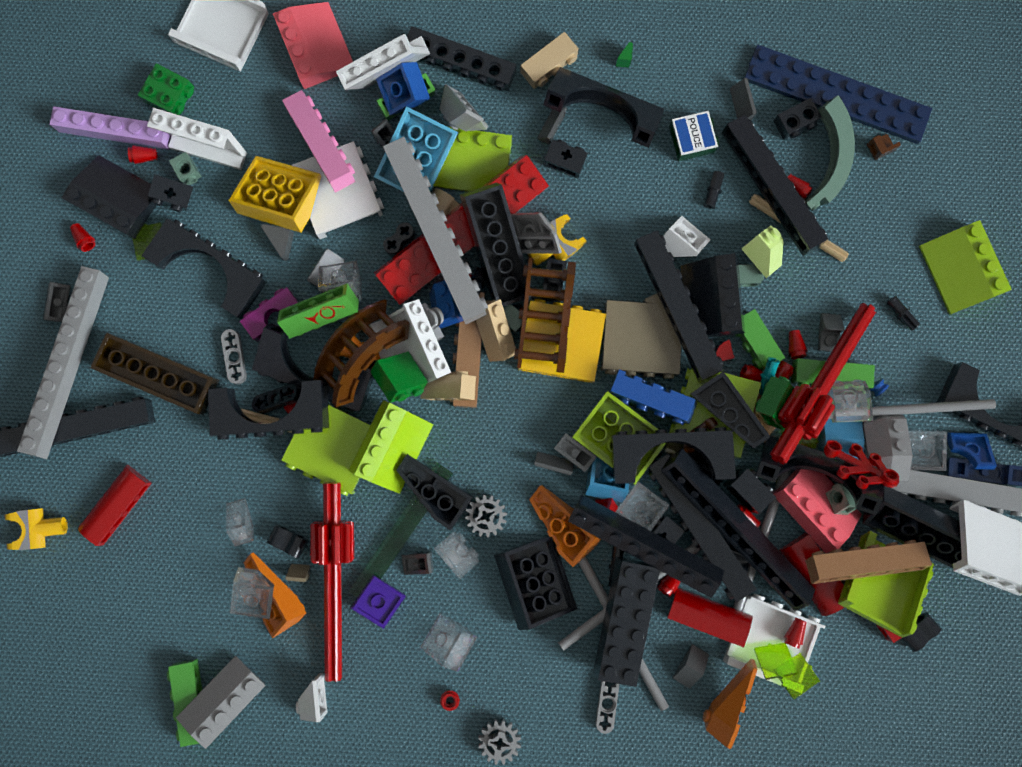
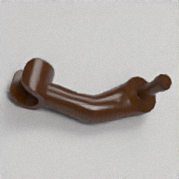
M710 417L690 432H695L697 428H708L710 431L718 425V422L715 418ZM687 445L683 447L686 453H693L695 451Z

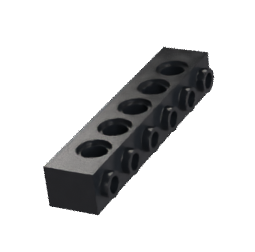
M411 26L407 35L408 41L411 42L422 36L426 46L429 47L430 54L420 59L426 64L440 66L447 72H456L463 78L470 77L476 79L478 83L483 85L487 83L499 91H509L516 73L515 63ZM440 52L446 53L445 56H438ZM458 58H462L464 60L461 63L455 62V60ZM477 64L481 66V68L479 69L473 68V66ZM497 71L499 74L493 76L490 72Z

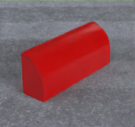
M126 465L80 524L78 531L95 546L104 545L152 482L131 466Z
M804 533L779 549L787 560L816 589L812 601L822 616L834 614L845 608L838 604L844 587L841 581L811 583L805 560L810 558L812 553L821 550L810 535Z
M678 588L667 618L744 647L751 628L753 615Z

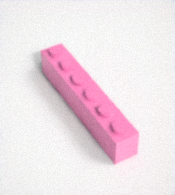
M301 90L283 99L282 101L334 192L336 193L355 182L353 177L355 171L350 163H345L347 158L342 149H337L339 145L333 135L329 136L328 133L331 131L326 122L322 123L320 121L323 118L317 108L313 109L315 105L309 95L305 96Z

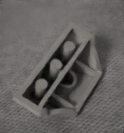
M446 84L439 110L444 115L443 118L449 122L448 125L455 130L459 128L464 131L487 130L488 125L464 95Z
M542 213L511 214L522 253L560 254L562 252L554 226Z
M903 415L870 416L862 424L867 458L871 453L879 454L885 467L899 474V482H908L913 454L907 419Z

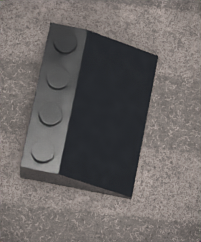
M100 155L70 182L61 197L70 204L133 239H136L156 206L148 199L150 183Z
M736 254L718 255L681 265L682 283L690 291L691 297L689 298L692 304H695L698 308V317L707 327L706 334L708 338L745 333L739 263Z
M546 536L494 555L518 630H530L577 609L560 555L556 549L557 546L552 537Z

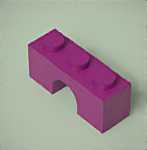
M287 287L277 290L274 293L275 296L270 300L262 301L256 310L244 314L240 322L253 340L260 341L263 328L269 325L268 318L272 313L299 303Z

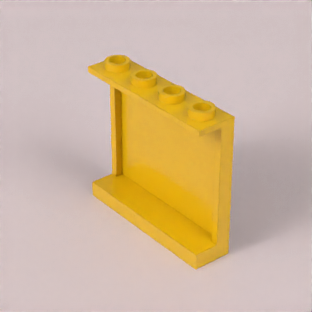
M534 299V301H530L529 310L551 313L562 312L563 303L553 302L552 305L547 304L545 300ZM576 305L570 308L564 373L556 372L557 364H553V362L522 359L521 368H518V370L594 383L606 314L602 313V310L599 309L587 311L583 310V307ZM527 318L525 332L556 335V333H560L561 323L552 320ZM524 340L523 351L554 354V352H558L559 345H555L553 342Z

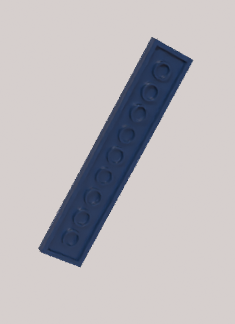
M758 44L755 47L744 77L751 84L801 102L811 98L817 108L822 107L828 100L839 95L851 120L915 144L921 142L932 108Z

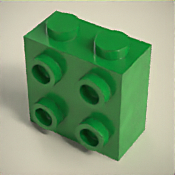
M156 63L138 96L143 102L156 109L180 115L184 111L186 101L193 95L194 86L188 79Z
M409 351L377 360L370 371L390 403L395 401L401 402L413 395L414 397L419 396L424 392V388L428 383Z
M771 376L769 382L764 386V393L761 399L757 401L755 409L756 413L767 425L781 430L785 428L780 424L781 420L778 419V414L795 388L791 385L790 380L785 377L779 376V378Z

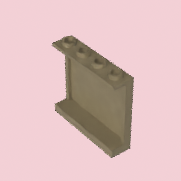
M607 300L605 303L606 317L601 371H605V374L617 375L620 369L625 371L627 376H636V373L644 374L643 377L655 378V375H663L662 378L674 379V376H678L680 374L681 344L663 305Z

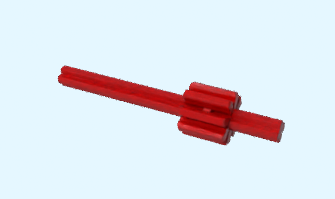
M860 304L811 387L809 384L795 386L778 414V419L781 420L780 424L785 430L770 453L771 458L775 462H780L783 465L786 464L802 437L803 439L811 440V438L819 436L835 408L834 404H832L833 399L827 394L876 313L874 311L875 307L871 304Z
M341 482L323 483V521H315L310 525V560L314 564L324 565L325 681L337 682L341 681L342 678L341 563H350L354 560V522L341 520Z

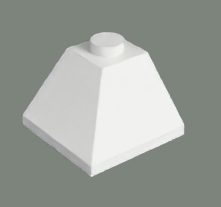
M683 216L664 235L665 247L668 252L672 253L673 257L697 256L711 240Z
M319 673L300 696L298 702H296V712L300 714V720L320 722L327 714L324 673Z

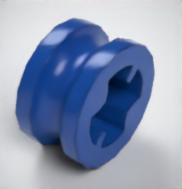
M882 378L874 383V388L869 390L873 391L874 396L877 397L887 390L889 385L884 384Z

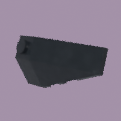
M409 454L405 456L396 470L433 519L450 531L473 499L472 495Z

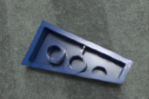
M619 369L611 392L627 406L630 403L637 405L636 409L644 412L651 410L655 416L663 419L666 416L673 418L672 422L679 425L684 423L690 424L697 406L696 399L673 390L667 392L665 391L666 388L655 383L647 385L648 382L638 376L633 377V379L629 378L625 371Z

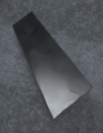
M724 371L690 393L696 401L730 430H733L752 449L770 438V435Z

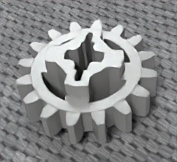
M483 495V500L476 497L477 503L470 502L469 504L472 508L466 509L470 513L469 516L465 517V519L470 520L467 526L474 527L473 533L478 530L480 537L483 533H486V536L489 537L490 532L497 535L496 529L502 530L503 527L500 524L507 522L503 519V516H506L507 513L502 512L505 505L499 506L500 499L495 502L492 495L490 499ZM484 503H491L495 507L492 509L487 508ZM478 507L479 514L473 519L474 510ZM483 511H486L487 513L495 511L489 517V521H487L486 519H481L478 521V519H480L481 516H483ZM499 513V521L495 525L493 519ZM483 523L486 524L489 529H483L477 525Z
M495 719L493 725L488 722V729L482 728L481 732L484 735H479L478 739L483 741L479 743V748L483 749L481 755H488V762L494 759L495 765H497L498 760H501L503 765L507 758L509 761H513L512 754L517 756L518 751L516 748H521V743L517 742L521 740V735H516L518 728L512 729V722L506 725L505 719L501 723H498V720ZM498 729V731L494 734H490L492 731ZM505 731H508V732L511 734V736H512L513 739H511L510 737H508V736L506 735ZM499 738H502L503 741L501 745L497 744ZM488 746H492V748L494 749V753L488 748Z

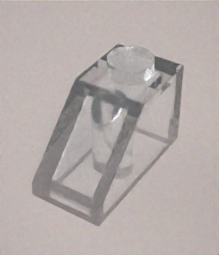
M245 498L226 504V533L234 546L254 541L253 523Z

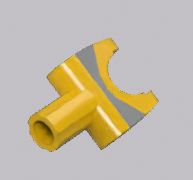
M568 214L551 221L562 252L560 254L527 253L530 258H533L532 262L535 266H538L552 255L557 260L565 261L587 242L584 237L569 241L562 236L561 229L571 219Z
M43 508L22 510L5 515V520L17 522L22 530L19 539L7 544L8 550L46 547V536L64 535L68 530V523L65 517L44 519Z

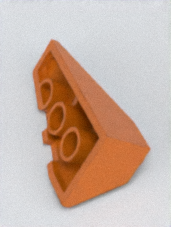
M540 485L529 499L540 520H543L548 529L549 537L553 538L558 553L572 567L578 564L600 542V538L568 522L574 509L543 485Z
M251 553L245 560L244 566L251 585L256 587L257 604L261 603L264 614L261 615L263 622L271 637L274 638L298 623L306 614L305 607L297 595L255 553Z
M750 659L703 714L706 731L729 749L732 748L740 728V724H738L740 712L744 713L746 709L745 695L750 694L758 670L754 659Z

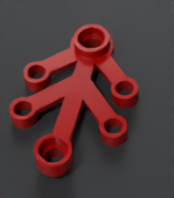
M835 440L827 441L824 447V454L827 457H838L854 465L851 467L840 466L837 471V475L840 478L848 479L853 474H872V477L864 475L858 477L856 485L861 489H867L871 484H882L890 488H894L899 484V474L892 469H887L881 461L882 458L879 454L871 453L867 459L863 448L859 444L853 443L849 448V453L851 454L849 455L841 451L842 446L839 442Z

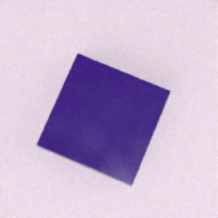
M373 574L352 604L351 609L384 629L406 595Z

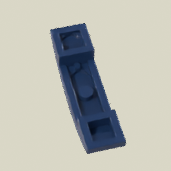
M948 458L947 476L980 482L1022 486V466L996 464L997 467L994 470L974 469L972 463L967 459Z

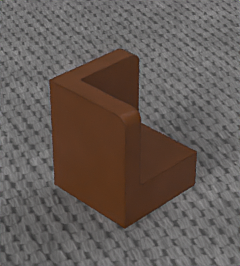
M888 134L872 138L867 143V146L874 159L877 160L895 151L901 144L898 142L893 145Z

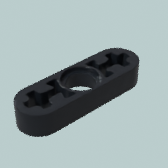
M288 384L257 395L252 400V409L265 414L297 403L301 388ZM279 394V401L275 404L274 398Z

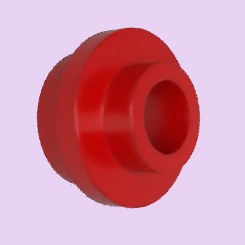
M447 690L441 695L440 704L443 709L453 711L459 706L460 698L455 691ZM452 697L454 702L448 703L446 699Z

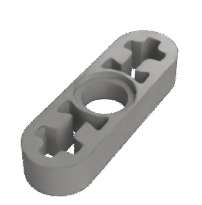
M228 329L221 335L227 378L231 383L239 385L244 383L247 378L241 337L238 332ZM229 334L235 336V339L232 340V344L235 347L237 346V348L228 349V347H231V342L227 341V338L230 337ZM232 352L239 354V359L236 362L229 360V355ZM231 365H240V367H236L237 372L241 373V376L238 377V380L233 378V375L236 374L235 368H231Z
M601 681L596 726L601 733L607 734L614 728L619 684L615 683V685L611 686L610 692L614 693L613 696L609 693L603 694V691L608 692V686L605 684V681ZM605 698H610L613 701V705L609 709H605L602 706V701ZM604 713H607V721L610 723V725H606V728H603L602 724H600V722L604 721Z

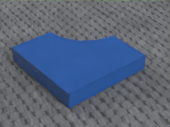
M948 432L946 438L950 452L966 457L972 463L974 469L994 470L997 467L987 433Z

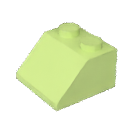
M772 225L742 248L765 278L782 266L783 238L781 233L776 228H773Z

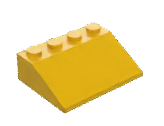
M255 156L228 201L237 214L301 233L311 216L321 174Z

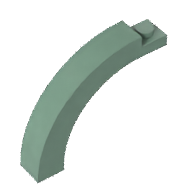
M839 95L828 100L818 109L829 136L830 161L821 184L805 199L806 206L811 211L820 205L830 203L844 186L853 164L855 152L854 130L849 113Z

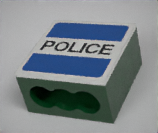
M709 111L671 120L669 129L678 161L712 154L719 146L718 136L714 133V121L710 117Z

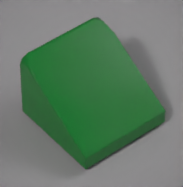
M632 42L627 44L617 58L616 67L629 68L632 61Z

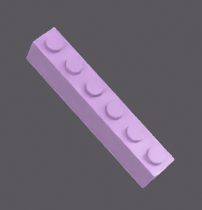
M54 106L49 124L60 133L168 150L172 137L169 133L147 127L149 121Z

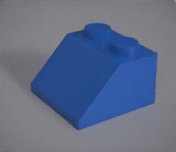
M417 62L400 63L376 79L389 115L404 111L406 106L409 108L417 107L430 99Z
M445 280L433 284L429 293L431 308L438 307L444 316V321L439 325L440 329L464 321Z

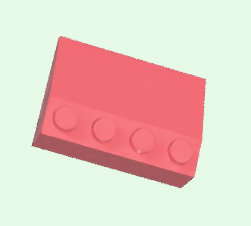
M329 2L291 6L273 13L304 89L337 77V70L353 62Z
M796 469L773 494L778 502L825 553L839 549L852 534L862 514L857 509L848 515L834 514L825 493L830 491L831 487L835 484L823 473L808 469Z

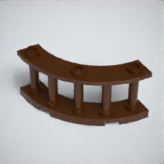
M529 257L528 265H524L523 277H527L524 308L520 307L519 319H522L519 348H515L514 360H518L517 368H521L522 359L550 361L553 364H557L556 372L564 373L576 262L568 261L567 269H563V271L532 268L533 258ZM531 276L562 279V281H566L565 290L554 291L530 288ZM529 296L560 299V301H563L562 312L551 313L527 310ZM534 318L557 321V323H561L560 333L551 335L525 332L526 319ZM524 340L553 342L555 345H559L558 352L549 354L523 351Z
M385 299L366 306L348 318L335 330L318 358L313 381L323 380L334 390L332 403L335 407L354 401L355 391L359 383L358 377L362 370L366 371L377 358L375 356L384 348L387 350L402 341L408 340L410 323L406 319L394 322L386 314L387 301ZM381 319L387 327L376 333L369 324ZM362 329L369 339L358 347L351 338ZM345 345L353 353L346 365L338 358ZM334 366L340 371L337 381L332 377Z

